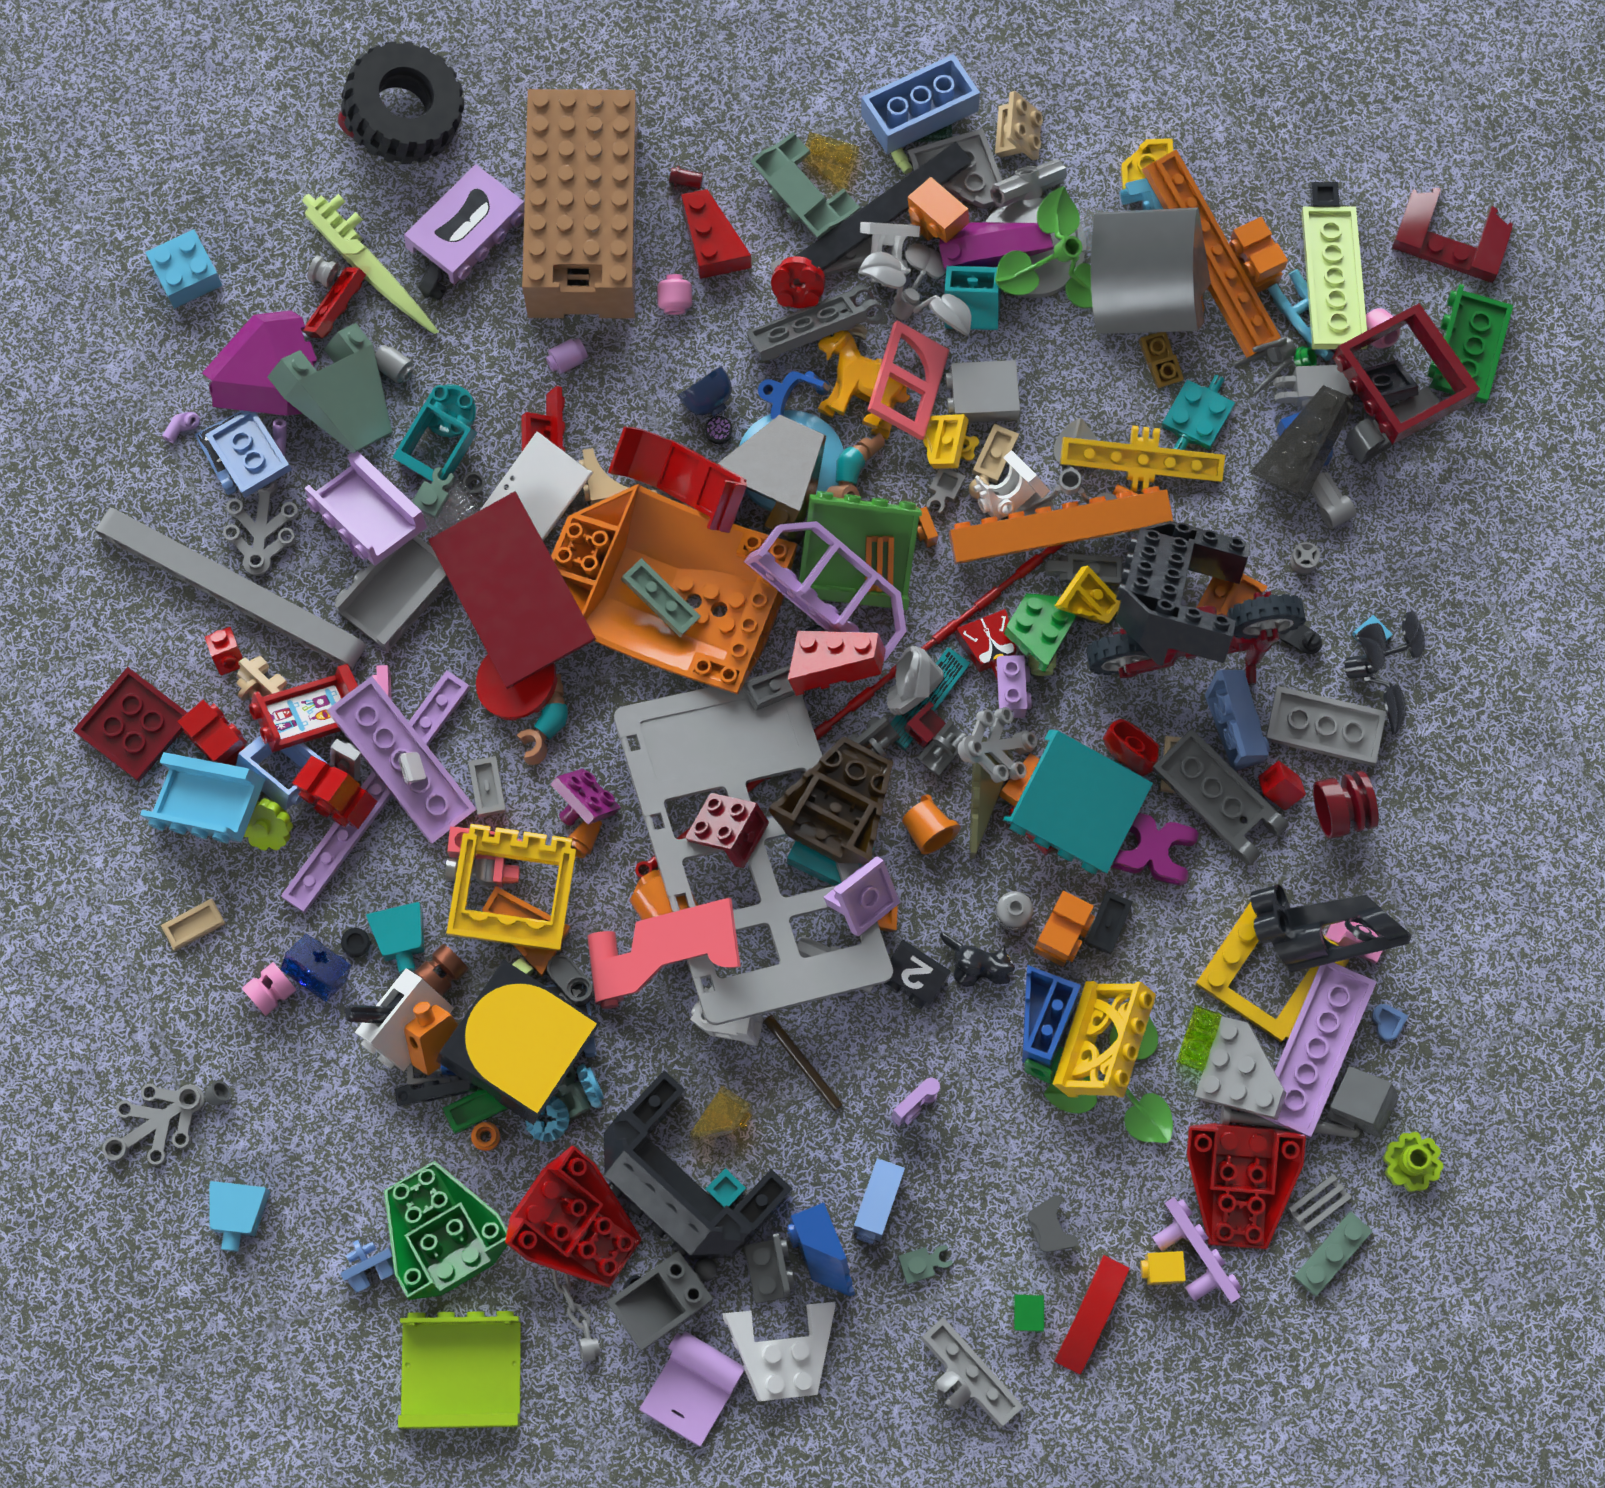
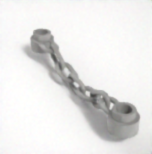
M553 1269L552 1276L555 1288L559 1293L564 1294L569 1305L567 1307V1315L579 1329L584 1331L585 1338L578 1339L583 1363L593 1361L601 1353L597 1338L591 1339L589 1331L591 1318L579 1304L573 1302L569 1292L571 1288L569 1274L564 1273L567 1286L562 1285L561 1289L557 1278V1270ZM576 1308L586 1319L582 1321V1325L571 1313V1311L575 1312Z

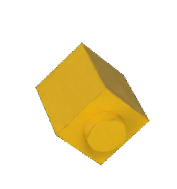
M1183 1251L1147 1253L1145 1260L1140 1262L1141 1277L1147 1278V1285L1182 1284L1186 1281Z

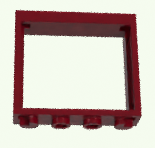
M1420 303L1339 345L1333 356V360L1338 365L1337 370L1345 375L1351 391L1354 394H1358L1363 402L1365 411L1368 415L1374 417L1379 425L1381 434L1385 433L1392 445L1473 402L1480 391L1476 382ZM1407 324L1456 394L1401 423L1353 353Z

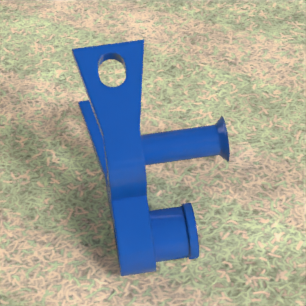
M792 371L784 378L782 383L771 379L762 381L758 386V394L764 401L773 404L771 408V419L773 420L779 414L784 416L787 399L798 383L806 382L812 385L820 395H825L829 392L830 384L826 380H821L812 371L806 372L805 375Z

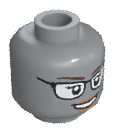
M1018 891L1004 894L999 899L995 910L999 925L1010 931H1019L1025 928L1033 915V904L1030 898Z

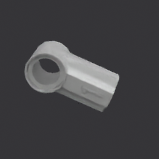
M1322 472L1307 482V487L1320 506L1321 517L1328 528L1333 529L1356 517V509L1348 496L1341 494L1328 472Z

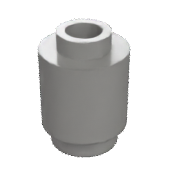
M383 345L375 353L378 370L395 383L406 382L410 379L414 372L412 368L413 362L398 350Z

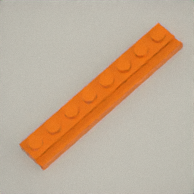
M1177 149L1144 167L1142 171L1163 209L1199 207L1211 281L1208 290L1246 358L1256 353L1253 352V347L1280 339V334Z

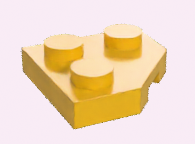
M1173 138L1146 139L1139 146V149L1122 163V190L1126 189L1125 184L1127 182L1146 178L1142 171L1144 167L1174 151Z

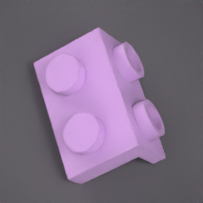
M1025 655L998 656L996 662L999 709L1008 707L1013 711L1014 718H1025L1027 709H1031V693L1026 692V683H1030V667L1025 666Z

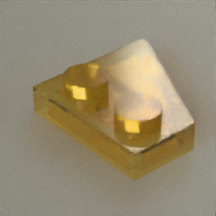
M809 132L805 146L810 150L811 154L804 161L809 166L816 168L818 174L825 180L828 179L833 183L838 191L843 188L846 190L860 151V146Z

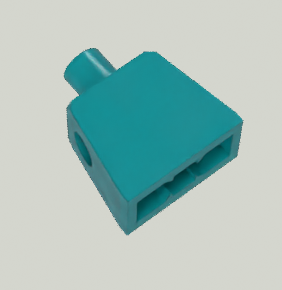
M420 902L366 914L384 960L396 959L399 973H403L405 969L414 971L416 967L413 955L425 952L423 909Z

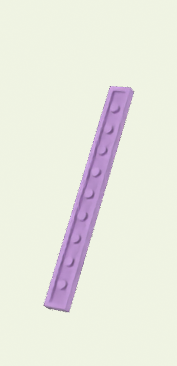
M447 670L409 721L410 725L427 746L470 689L467 683ZM374 771L371 772L361 788L366 790L378 802L363 824L357 829L349 824L343 827L335 822L281 895L284 900L305 914L392 796Z

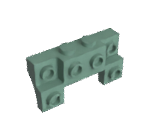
M791 132L774 146L762 150L750 162L770 185L771 189L768 192L778 203L783 201L788 208L785 211L792 220L796 222L799 219L817 239H820L859 211L861 207L848 195L844 188L832 198L826 200L823 194L797 166L811 152L796 134Z

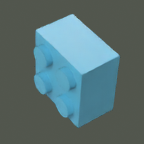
M194 229L145 252L174 309L222 286L220 278Z

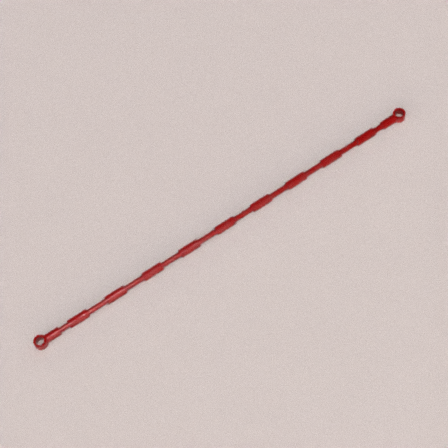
M1065 544L1047 547L1040 554L1032 556L1015 570L1016 573L998 587H993L973 603V607L956 620L950 621L931 636L932 639L921 648L927 652L934 645H939L952 635L963 622L977 611L981 612L1000 597L1001 592L1019 578H1024L1043 563L1044 558L1051 553L1054 554ZM896 665L873 686H868L850 700L847 706L830 720H825L814 729L817 741L832 730L834 724L851 711H856L871 699L877 690L891 679L896 678ZM765 779L752 781L747 784V792L749 793ZM688 828L685 832L679 835L676 839H684L690 828ZM655 855L647 862L642 861L636 865L635 872L639 879L644 876L638 872L641 867H648L649 872L658 867Z

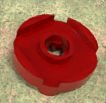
M799 256L784 259L775 268L771 278V288L777 297L778 303L781 306L793 308L816 306L823 295L826 284L825 275L821 268L818 266L817 269L811 264V260ZM797 278L801 283H805V285L798 287L793 283Z

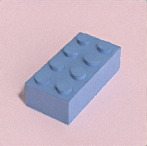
M952 54L862 96L861 116L886 154H889L978 112L980 92L958 59Z

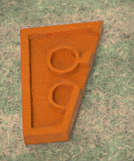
M497 886L482 909V912L550 921L551 915ZM567 924L564 927L562 943L571 929ZM513 945L541 977H543L547 970L549 960L557 953V951Z

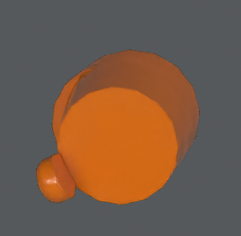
M929 794L921 796V802L912 807L902 819L903 825L921 854L924 855L933 853L950 843L961 829L958 822L949 820L934 804Z

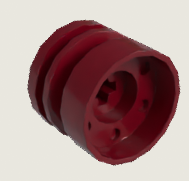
M1364 771L1354 772L1352 776L1349 774L1343 775L1341 785L1333 777L1316 781L1313 784L1315 810L1321 829L1327 838L1333 839L1348 835L1350 824L1357 832H1362L1365 828L1369 830L1374 829L1378 826L1379 813L1375 792Z

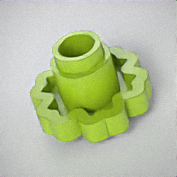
M263 798L260 802L257 801L244 837H248L250 845L258 847L263 851L269 847L277 851L285 846L291 838L289 832L293 828L287 810H284L272 799Z
M1418 1132L1402 1133L1397 1138V1142H1390L1386 1146L1383 1161L1389 1166L1385 1170V1175L1391 1179L1394 1186L1404 1184L1408 1192L1423 1191L1428 1188L1429 1182H1435L1440 1178V1172L1443 1170L1444 1165L1437 1158L1441 1154V1149L1435 1145L1432 1138L1422 1140Z

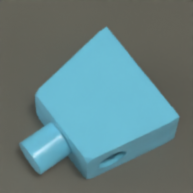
M210 1181V1229L214 1232L223 1233L221 1250L239 1252L241 1235L255 1237L270 1193L266 1187Z

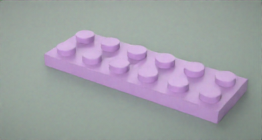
M373 676L327 709V713L349 741L361 752V756L430 844H433L450 830V826L455 827L476 810L473 803ZM417 752L420 755L426 779L407 785V783L405 784L398 758L404 753Z
M1336 963L1319 966L1274 1071L1287 1093L1279 1118L1274 1120L1263 1116L1260 1117L1295 1133L1306 1135V1138L1310 1139L1376 985V981Z

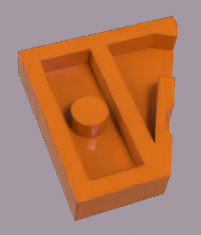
M1245 574L1242 575L1240 584L1212 577L1196 608L1214 606L1216 607L1217 615L1221 613L1227 615L1228 610L1234 608V605L1242 604L1243 601L1248 599L1254 600V594L1260 592V595H1262L1268 586Z

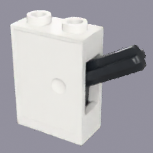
M405 969L376 1006L351 1004L348 1008H345L344 1013L348 1022L362 1023L355 1033L363 1039L361 1045L373 1055L378 1052L380 1056L377 1059L389 1069L396 1066L404 1072L411 1063L404 1028L405 1025L416 1018L413 1011L415 1005L420 1002H428L430 1006L438 1005L449 1013L452 1012L454 1007L422 978Z

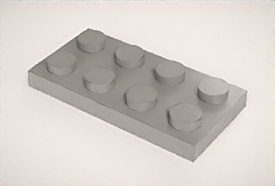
M1277 686L1266 739L1268 742L1375 766L1386 711Z

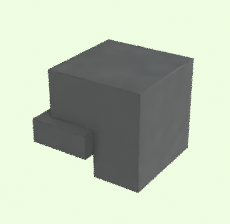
M1349 1066L1330 1106L1331 1109L1327 1119L1353 1131L1358 1127L1361 1131L1381 1138L1399 1096L1392 1082Z

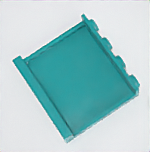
M1049 729L1044 740L1048 741V744L1011 817L1005 816L1003 820L1011 824L1010 830L1022 836H1025L1026 833L1034 836L1033 842L1046 849L1052 846L1058 849L1057 855L1070 862L1073 859L1082 863L1081 868L1094 875H1096L1097 871L1108 873L1153 783L1058 730Z

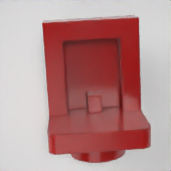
M231 627L205 636L209 652L220 675L240 669L239 661L243 659Z

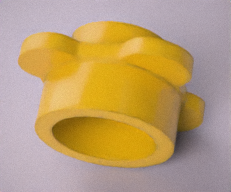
M965 435L964 444L966 448L962 449L960 459L971 461L975 457L974 450L979 445V439L976 436L969 437Z

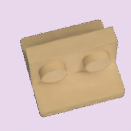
M1016 91L1009 93V104L1001 105L998 108L995 154L1002 158L1024 153L1030 159L1037 160L1039 159V149L1041 148L1042 113Z

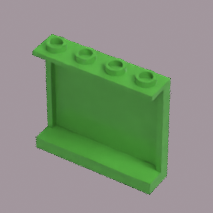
M817 491V495L810 494L806 522L817 521L864 562L866 536H894L893 586L901 592L903 610H908V590L919 516H922V511L916 507V503L900 501L899 505L888 504L889 500L882 498H872V502L861 501L860 496L845 494L844 498L833 497V493L826 491ZM805 530L798 576V581L801 584L829 548V545L812 530ZM872 542L871 568L876 571L877 542ZM883 542L882 577L887 580L888 542ZM835 552L810 587L817 592V597L821 600L850 603L865 582V575L838 552ZM884 591L867 592L859 603L860 605L892 608L891 598Z

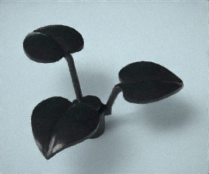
M1414 611L1407 612L1403 617L1402 632L1406 641L1403 646L1384 651L1386 648V636L1383 627L1379 623H1372L1362 628L1355 635L1366 655L1347 657L1345 660V673L1349 679L1364 678L1365 683L1373 682L1386 687L1383 692V698L1391 727V735H1395L1405 719V697L1399 685L1392 686L1390 681L1372 676L1384 666L1386 656L1409 649L1413 658L1420 657L1423 653L1425 635Z

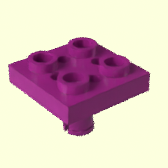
M584 768L557 776L550 784L568 803L564 810L559 813L561 821L568 826L574 825L580 816L588 825L614 816L621 808L615 802L614 796L604 790L596 782L595 776Z

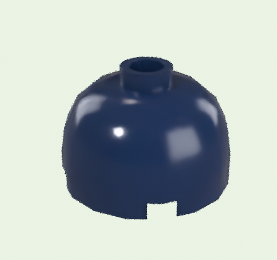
M720 366L677 396L682 404L693 414L704 416L711 413L714 417L727 408L724 403L731 397V381L723 367Z

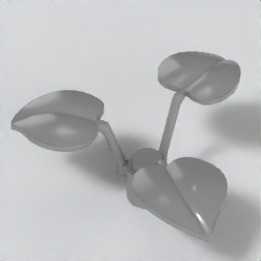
M912 244L907 248L905 257L908 263L915 269L921 270L912 288H907L906 290H903L906 282V273L901 270V263L897 258L885 252H875L864 260L858 274L869 276L884 286L898 289L897 295L894 298L895 302L891 306L894 316L901 320H908L913 312L918 314L922 308L929 305L938 318L966 337L969 335L971 312L969 307L959 298L950 294H944L941 298L934 295L919 304L920 295L916 289L925 274L934 279H940L946 273L939 252L923 244Z
M1082 418L1071 422L1060 433L1054 445V456L1057 462L1060 463L1063 437L1097 440L1095 434ZM1071 466L1070 469H1066L1061 473L1059 485L1055 487V490L1049 496L1046 494L1041 498L1035 492L1015 512L1024 511L1026 516L1036 514L1035 509L1051 506L1053 511L1055 508L1050 500L1054 499L1061 491L1067 495L1079 493L1086 504H1089V498L1081 487V475L1075 470L1076 466ZM1105 492L1097 496H1105L1106 500L1116 499L1115 495ZM1121 533V534H1116V535H1111V536H1105V537H1100V538H1111V537H1116V536H1120V535H1126L1127 533Z

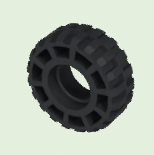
M396 41L385 42V45L382 47L375 45L369 48L368 53H362L356 59L355 65L349 71L342 91L341 112L346 117L344 122L349 132L354 133L353 139L360 146L364 145L368 153L373 156L383 157L384 161L391 163L393 161H399L405 165L412 164V161L422 163L428 161L431 155L433 157L438 156L443 152L445 146H449L462 120L465 100L461 97L463 88L461 83L456 81L457 74L451 66L448 67L445 64L446 60L439 54L436 56L430 52L431 49L425 46H415L412 42L403 41V44H397ZM388 88L406 89L421 100L426 114L417 118L397 116L385 107L379 93Z

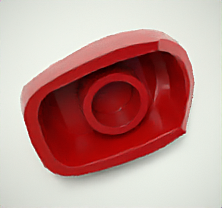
M1118 719L1110 725L1103 736L1105 747L1119 763L1130 768L1132 772L1140 776L1148 775L1153 771L1152 767L1159 760L1160 746L1135 725L1126 720Z

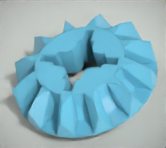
M585 1064L578 1066L577 1074L591 1106L595 1108L603 1106L601 1100L604 1099V1096L591 1067L587 1068Z
M555 1096L551 1098L541 1115H544L545 1110H547V1115L556 1118V1120L547 1122L546 1127L544 1122L537 1119L534 1125L526 1121V1130L531 1133L534 1139L544 1142L554 1141L560 1138L568 1128V1109L564 1102Z

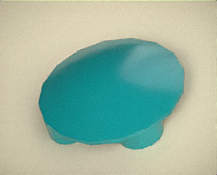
M437 385L426 399L433 406L437 401L449 408L448 415L455 419L460 415L472 423L475 420L476 405L474 398L468 390L459 385ZM434 415L428 425L432 432L441 437L453 438L464 433L437 415Z

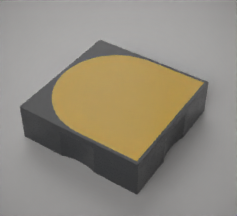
M503 959L440 1051L436 1062L468 1083L486 1090L500 1104L534 1125L601 1022Z

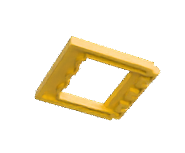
M470 824L469 834L463 833L446 934L449 936L561 952L576 857V849H571L572 838L552 836L550 846L546 845L547 835L524 832L523 841H518L519 831L496 827L495 836L490 837V826ZM475 854L559 866L550 921L467 910L466 906Z
M1250 902L1195 985L1282 1042L1284 1038L1288 1040L1319 966L1308 970L1277 1019L1231 990L1228 986L1259 941L1254 930V919L1257 918V915L1254 913ZM1324 936V938L1328 940L1330 943L1337 945L1336 943H1334L1333 941ZM1349 959L1334 963L1346 967Z

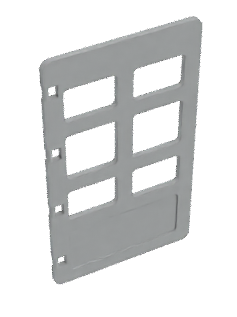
M764 675L748 678L745 683L755 680ZM712 686L627 705L616 710L614 723L673 912L680 911L676 897L685 895L688 907H695L682 862L724 850L690 843L686 838L676 839L673 835L664 803L718 789H723L728 797L750 801L746 783L800 770L806 772L819 762L822 754L802 695H793L755 711L743 687L739 694H735ZM636 737L640 750L631 751L628 739ZM660 815L664 828L655 830L651 817ZM774 817L768 819L769 824L748 860L760 903L733 910L736 932L762 925L769 928L780 963L735 976L719 978L708 954L688 959V966L696 986L704 1018L711 1025H721L888 982L893 974V968L878 922L860 935L861 944L807 958L800 956L789 920L832 909L826 905L823 897L836 886L791 897L781 896L764 845L765 841L787 836ZM835 862L842 882L859 869L858 863ZM710 977L714 991L705 993L701 979Z

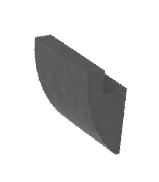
M1199 207L1096 212L1091 245V293L1096 334L1198 331L1205 322L1201 296L1211 284Z

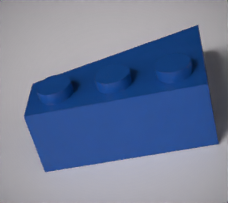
M824 1202L791 1215L790 1224L787 1225V1234L793 1249L799 1247L811 1280L847 1296L855 1295L852 1279L849 1275L850 1270L847 1258Z

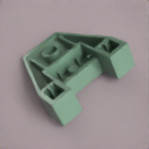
M356 323L338 331L324 348V351L334 362L333 364L316 371L302 351L299 350L282 358L268 375V379L285 400L353 454L388 436L392 432L373 344Z

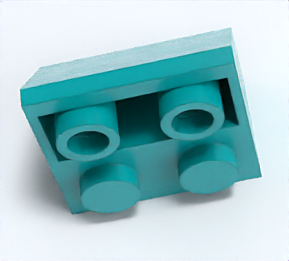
M946 267L945 294L959 298L969 307L971 312L970 329L998 330L1001 289L996 285L995 281L997 267ZM944 322V326L946 329H954L953 327Z

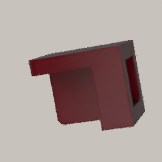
M931 701L907 723L904 729L923 749L928 746L946 724L932 710L934 704Z

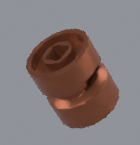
M442 944L432 954L433 960L431 962L425 961L415 971L417 976L422 978L441 996L452 987V980L458 981L469 970L467 965L445 944ZM437 967L446 974L442 979L434 972Z

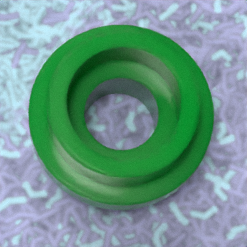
M1298 347L1294 355L1295 366H1317L1315 351L1311 347Z

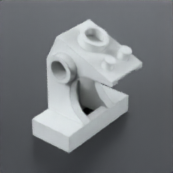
M861 222L860 233L872 234L871 254L882 252V245H892L891 255L899 260L901 270L905 271L906 275L911 272L907 261L902 260V247L907 236L919 237L920 226ZM871 278L872 282L879 283L873 278Z
M1012 450L1004 457L1010 465L1008 476L999 485L991 484L988 486L978 476L975 477L977 485L974 486V490L976 493H980V498L978 499L980 509L984 514L988 513L991 517L997 516L998 520L1014 513L1035 492L1041 498L1050 492L1041 479Z
M713 985L710 989L705 988V993L714 991ZM697 1001L694 1005L690 1020L710 1036L744 1041L748 1045L758 1046L764 1019L761 1015L721 1025H711L704 1018L700 1002Z

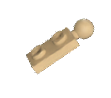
M994 424L973 468L972 474L979 476L988 486H990L989 481L997 484L1007 464L1004 457L1011 450L1013 451L1019 434ZM974 479L969 484V493L973 498L979 499L980 493H976L974 490V486L977 485L976 479Z

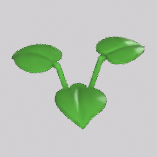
M1063 186L1048 194L1041 202L1037 211V222L1040 229L1047 234L1055 233V238L1061 240L1055 245L1054 254L1032 265L1031 259L1026 253L1018 250L1008 252L1001 258L998 264L995 281L996 285L1008 294L1026 295L1036 289L1039 284V276L1034 269L1055 258L1061 262L1071 260L1068 274L1072 278L1065 285L1067 297L1077 307L1092 308L1091 265L1082 263L1075 268L1076 261L1079 260V255L1082 252V243L1077 237L1069 236L1077 230L1080 224V216L1076 205Z
M1150 1016L1138 1051L1137 1060H1143L1151 1056L1158 1045L1157 1030ZM1115 1025L1111 1030L1110 1045L1118 1038ZM1090 1076L1084 1077L1083 1081H1091ZM1053 1081L1044 1092L1045 1097L1054 1106L1069 1113H1085L1091 1110L1097 1103L1096 1095L1068 1097L1053 1085ZM1127 1087L1125 1094L1135 1105L1130 1107L1125 1113V1127L1129 1134L1143 1142L1168 1143L1172 1136L1173 1119L1166 1101L1154 1093H1147L1138 1101Z

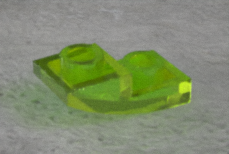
M1198 1005L1194 1006L1176 1063L1203 1072L1222 1014Z

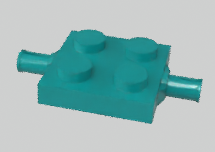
M1215 375L1209 387H1203L1190 380H1186L1162 422L1163 428L1174 433L1179 438L1173 449L1185 450L1188 443L1202 446L1208 450L1212 448L1235 407L1234 401L1218 393L1225 381L1224 378H1219V375Z

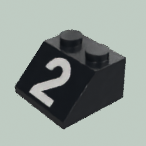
M902 939L890 959L893 968L892 977L884 985L894 993L901 991L909 996L907 1000L915 1007L922 1009L924 1006L929 1010L947 984L951 971Z

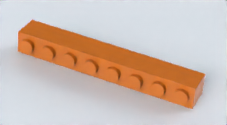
M1159 486L1143 489V494L1133 495L1132 491L1116 494V499L1106 500L1105 496L1089 499V504L1080 506L1078 501L1064 503L1062 504V509L1053 511L1051 506L1035 509L1036 514L1026 516L1024 511L1008 514L1009 519L998 521L997 516L981 519L982 524L971 526L970 521L954 524V529H951L948 533L954 564L956 565L1137 531L1143 527L1173 521L1167 489L1160 490Z

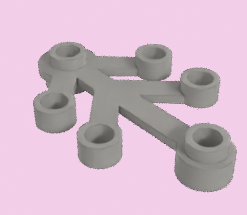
M276 480L271 482L268 487L257 490L259 499L256 523L246 513L239 499H231L226 505L228 513L232 517H236L254 538L252 549L241 537V532L236 525H227L223 530L225 539L229 543H233L243 554V566L246 572L253 576L265 574L271 566V558L286 546L293 545L296 541L293 530L283 528L278 533V539L265 548V540L288 521L295 520L299 515L297 506L292 502H287L282 505L281 513L268 522L270 498L278 491ZM233 505L240 506L237 511H231V507ZM288 508L295 509L293 514H285ZM231 530L237 531L234 537H228V533ZM285 534L292 535L290 540H282ZM260 558L261 562L258 565H253V559Z
M1008 707L997 709L994 714L989 709L978 712L976 716L977 722L972 735L964 737L958 745L960 758L966 763H979L990 774L991 779L995 783L1006 781L1009 776L1013 780L1024 778L1027 773L1025 765L1020 761L1014 763L1003 751L1014 749L1020 755L1032 752L1037 746L1035 734L1024 730L1015 733L1012 738L1000 739L1004 725L1011 723L1013 720L1011 710ZM992 726L987 741L981 742L986 727ZM985 753H989L1000 765L996 766Z
M154 1084L144 1085L141 1089V1097L145 1101L154 1102L160 1099L174 1102L164 1110L133 1105L126 1100L119 1102L116 1112L121 1118L137 1117L149 1120L122 1139L118 1137L107 1139L102 1148L104 1156L114 1162L121 1161L127 1156L130 1147L156 1130L152 1149L148 1152L147 1159L154 1166L162 1165L166 1161L164 1148L170 1121L178 1114H180L178 1131L173 1134L172 1143L179 1149L187 1148L191 1143L189 1129L193 1113L199 1111L205 1101L203 1091L195 1085H185L178 1091L157 1088ZM154 1088V1096L147 1098L145 1096L146 1090ZM192 1094L195 1096V1101L193 1104L188 1105L185 1099L188 1095ZM124 1105H129L131 1108L130 1112L126 1115L121 1114V1108ZM179 1135L186 1136V1142L182 1145H178L176 1142ZM115 1145L121 1146V1152L118 1155L112 1154V1148ZM155 1152H161L162 1154L158 1162L152 1160V1155Z

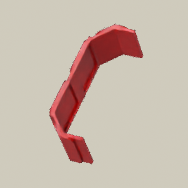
M624 426L608 470L609 474L629 477L657 487L709 516L708 529L730 533L747 487L746 479L710 461L686 446L635 427Z

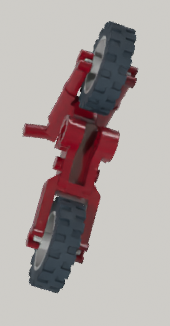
M1267 591L1263 595L1257 592L1254 594V600L1248 599L1243 601L1242 604L1238 603L1234 605V608L1228 610L1227 615H1224L1236 620L1233 638L1227 655L1247 650L1244 659L1248 685H1256L1257 664L1261 662L1266 652L1270 650L1272 643L1279 641V634H1287L1290 630L1295 631L1299 629V626L1305 624L1306 617L1302 598H1298L1296 595L1290 596V594L1272 595L1271 591ZM1214 606L1198 607L1201 611L1217 615L1216 607ZM1120 629V632H1114L1112 637L1106 636L1101 638V640L1093 641L1086 649L1091 672L1095 674L1103 673V675L1115 673L1116 675L1119 674L1120 678H1131L1137 674L1174 666L1179 657L1185 656L1186 659L1197 657L1168 648L1163 666L1158 665L1124 629Z

